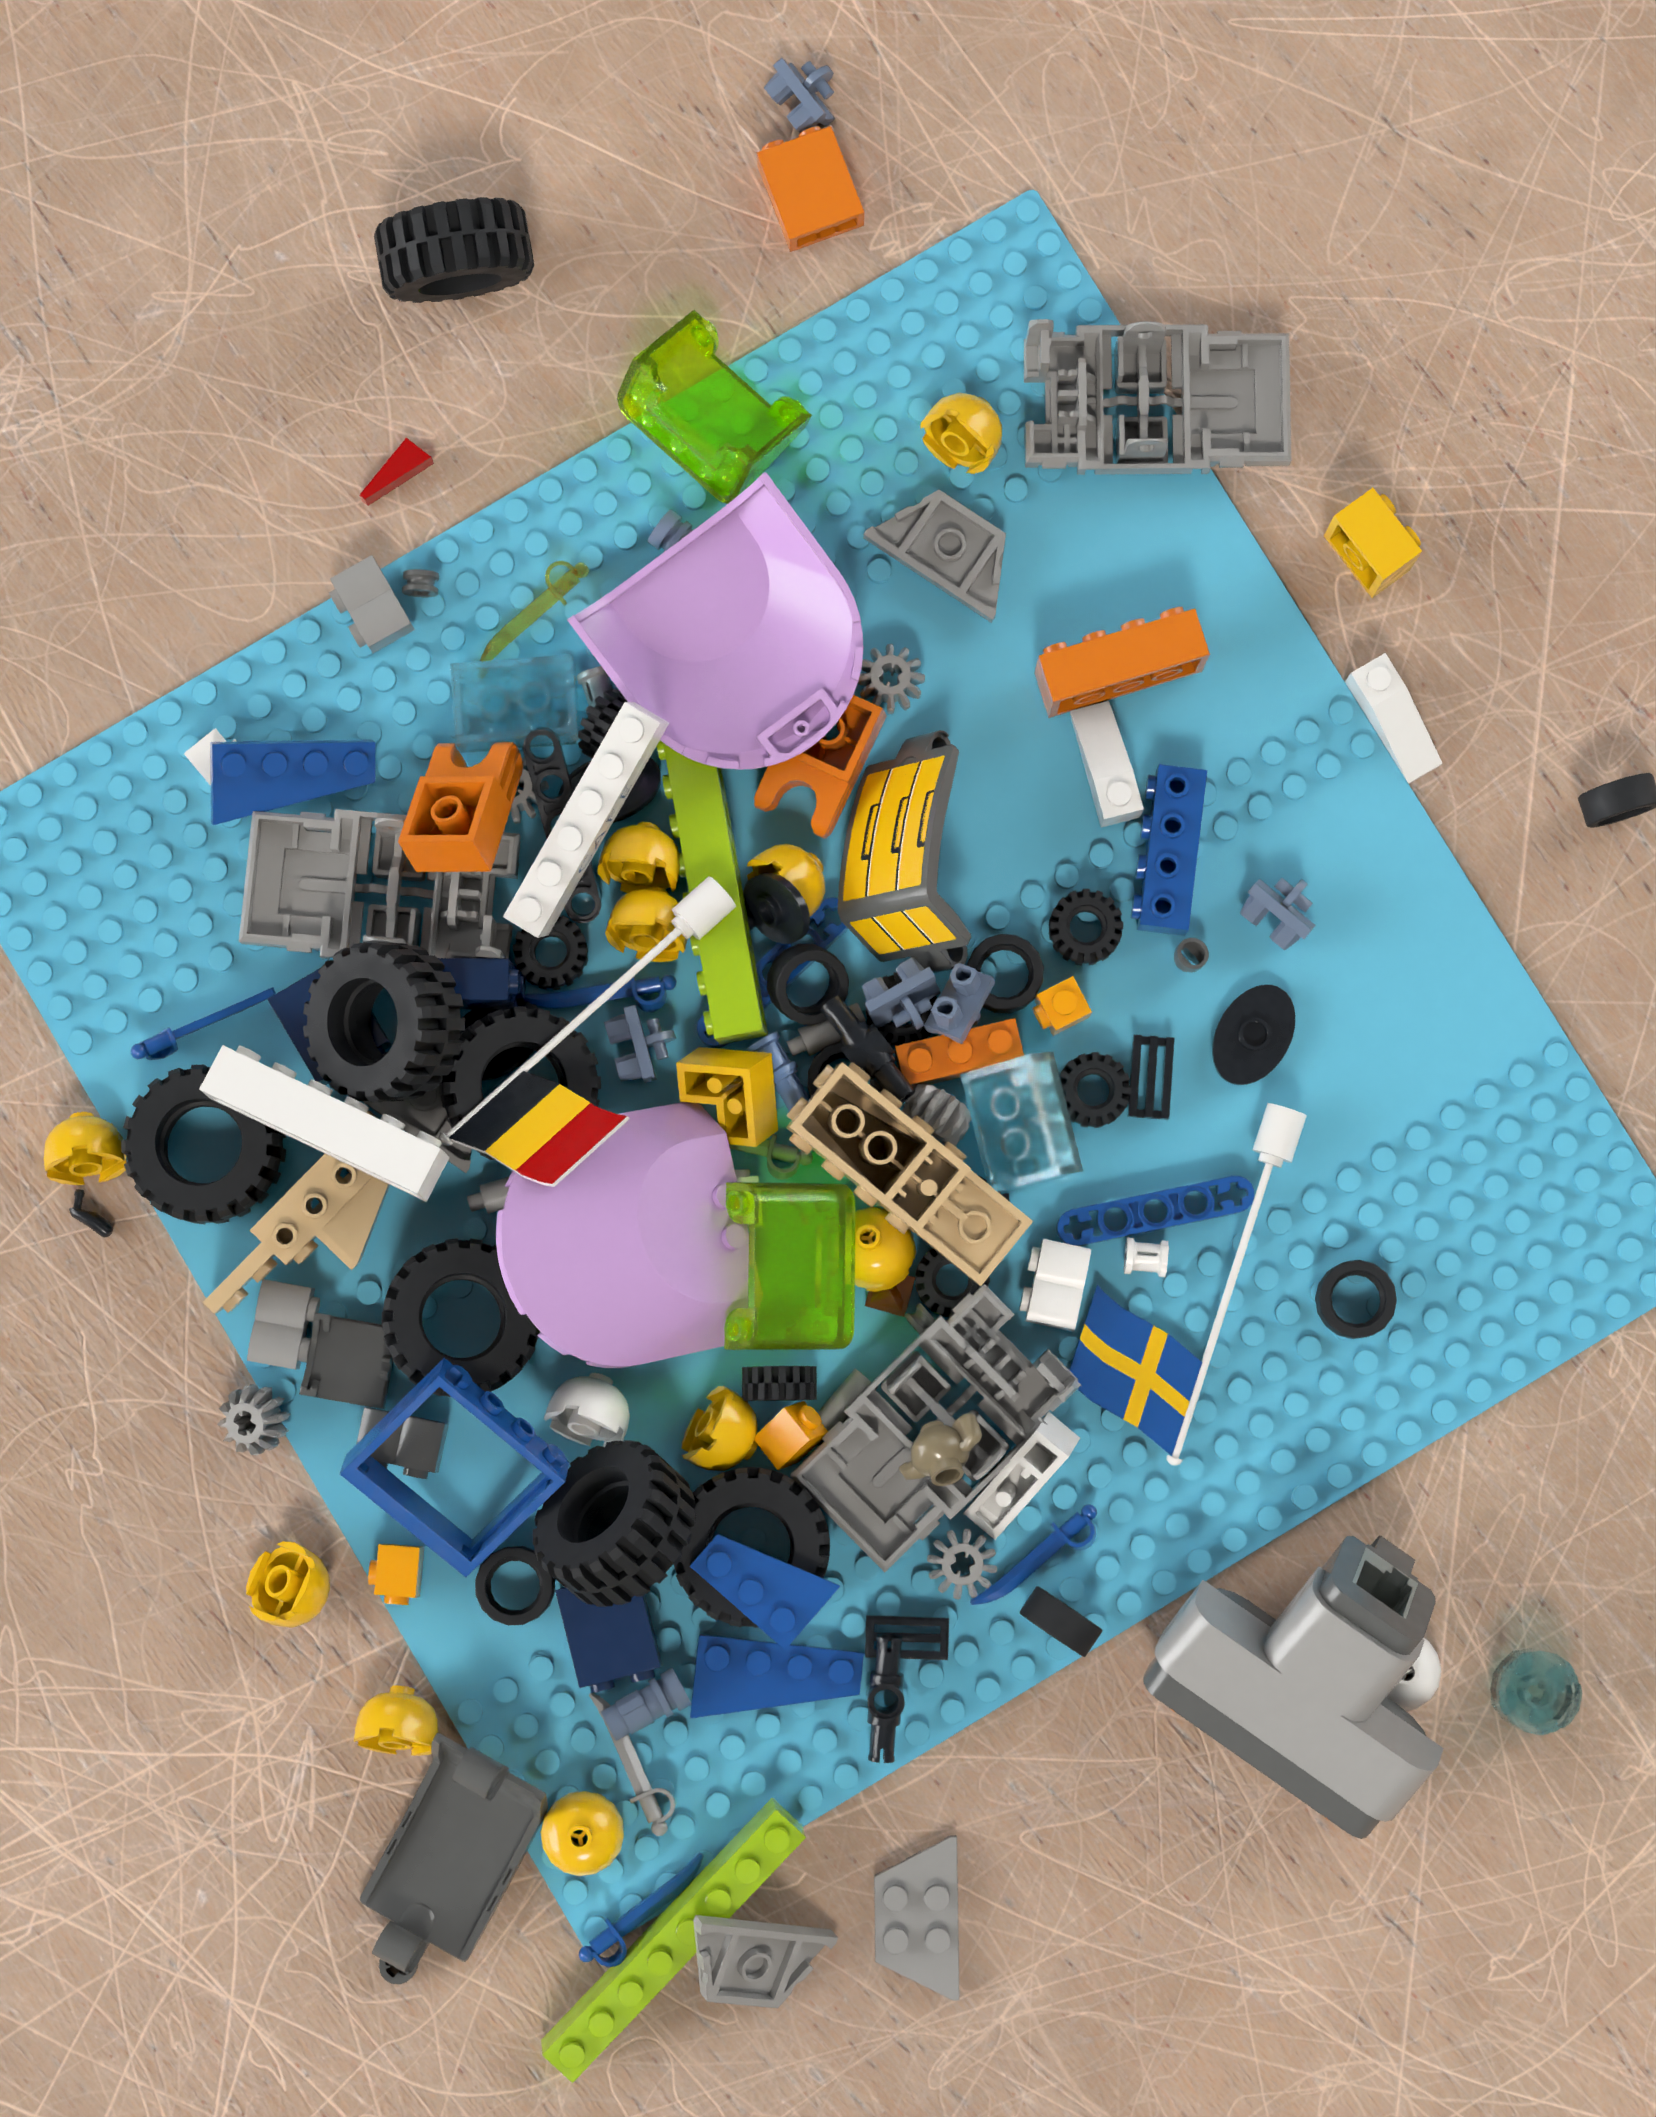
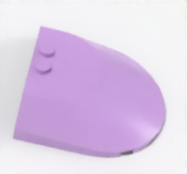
M766 472L760 475L755 482L729 504L629 579L589 607L567 619L628 702L639 704L669 722L660 739L664 744L691 760L723 769L743 770L772 766L787 761L815 745L833 728L845 712L859 681L863 661L864 646L861 619L848 584Z
M681 1102L620 1113V1115L628 1116L630 1119L555 1187L536 1183L512 1171L505 1185L509 1190L505 1199L504 1209L499 1210L497 1214L496 1247L503 1281L520 1315L527 1314L532 1323L540 1330L537 1336L562 1355L570 1354L587 1361L586 1364L590 1366L624 1368L750 1340L762 1298L761 1286L727 1133L700 1103Z

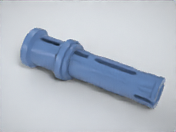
M776 1031L757 1041L746 1050L772 1053L774 1085L787 1109L790 1111L801 1097L807 1101L810 1097L796 1075V1072H798L796 1062L789 1060L778 1041L780 1035Z

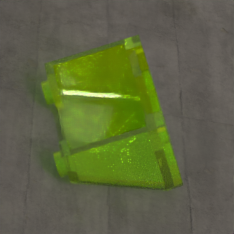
M693 310L632 359L618 391L617 402L621 412L629 421L716 499L729 504L755 482L805 429L812 415L799 401L790 397H779L772 405L762 398L715 355L719 344L717 330L711 322L705 320L699 313Z
M726 1182V1209L729 1217L735 1223L749 1224L748 1308H737L729 1313L724 1327V1349L840 1350L846 1348L853 1339L855 1315V1197L852 1190L847 1185L837 1183Z

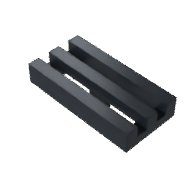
M1133 1035L1130 1071L1131 1094L1128 1100L1127 1117L1169 1120L1175 1038ZM1141 1045L1149 1046L1145 1109H1137ZM1158 1046L1165 1047L1160 1111L1154 1110Z
M866 1615L865 1658H876L874 1641H877V1634H887L888 1641H891V1634L903 1636V1642L940 1643V1651L901 1650V1659L948 1660L949 1618ZM874 1624L940 1626V1634L874 1632Z

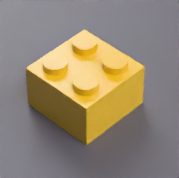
M1373 487L1334 515L1324 534L1326 540L1371 598L1409 572L1422 553L1419 547L1421 541L1415 531L1409 526L1403 527L1394 515L1396 514V509L1391 500L1385 494L1379 495Z

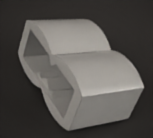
M372 555L330 578L335 589L329 592V595L340 613L348 610L354 621V624L348 626L360 648L367 644L372 653H375L415 630Z
M262 1280L247 1361L295 1370L300 1369L301 1362L307 1363L311 1338L306 1337L309 1321L313 1322L314 1313H318L320 1307V1298L314 1297L315 1288Z

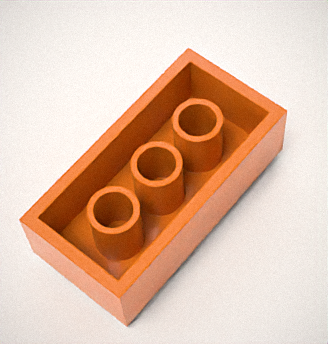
M1175 607L1160 614L1161 619L1145 623L1144 618L1135 619L1121 625L1122 630L1106 635L1105 630L1095 631L1083 636L1082 643L1067 647L1066 642H1060L1044 648V654L1038 656L1034 674L1048 718L1202 672L1210 653L1196 609L1184 611L1183 607Z

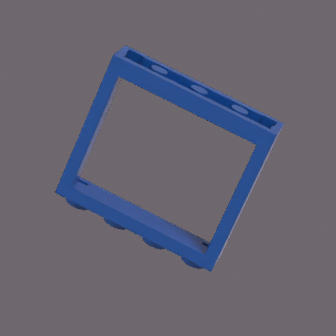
M443 1358L346 1454L340 1475L464 1577H467L566 1482L569 1461L560 1448L553 1444L548 1445L536 1435L534 1428L529 1422L523 1418H516L506 1410L502 1401L494 1393L485 1392L475 1384L470 1374L459 1365H453ZM439 1387L542 1472L473 1539L371 1456Z

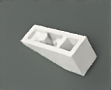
M1386 653L1350 673L1345 681L1346 685L1408 784L1442 765V761L1412 697Z
M1106 701L1071 710L1070 716L1100 827L1140 818L1144 808L1133 768L1110 702Z
M1049 1411L1042 1418L1047 1425L1041 1422L1010 1462L983 1488L963 1513L994 1540L997 1539L1068 1459L1080 1440L1078 1435Z

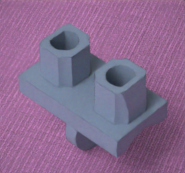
M783 58L773 65L777 73L764 86V89L779 105H782L793 94L801 101L787 115L788 120L798 132L801 133L808 128L815 127L818 123L828 126L835 119L815 93L819 91L824 99H828L834 93L828 85L834 74L828 65L816 69L811 61L806 62L801 67L807 76L806 79H804L794 64H787Z
M1283 878L1277 882L1274 887L1286 896L1285 899L1259 879L1247 892L1250 896L1240 911V914L1255 926L1260 923L1269 911L1279 918L1282 922L1269 937L1283 950L1296 943L1300 937L1305 939L1316 926L1291 905L1294 903L1306 912L1313 904L1301 894L1308 885L1303 879L1295 887Z
M911 957L896 968L897 975L902 981L901 983L888 989L883 979L879 977L868 981L862 986L867 1001L865 1006L877 1029L893 1021L896 1027L911 1021L916 1030L924 1026L920 1014L931 1009L932 1005L929 1000L941 994L935 981V975L930 967L924 969L915 958Z
M957 963L950 973V978L941 995L935 1001L924 1027L928 1032L944 1035L955 1042L963 1044L972 1025L978 1024L981 1018L979 1012L995 981L992 976Z
M636 1006L623 1008L625 1014L618 1015L604 1022L610 1044L632 1039L636 1052L614 1059L621 1081L643 1078L645 1083L657 1080L648 1048L654 1047L657 1060L668 1058L669 1055L665 1043L676 1039L674 1030L662 1031L659 1019L654 1018L647 1021L650 1035L645 1037Z

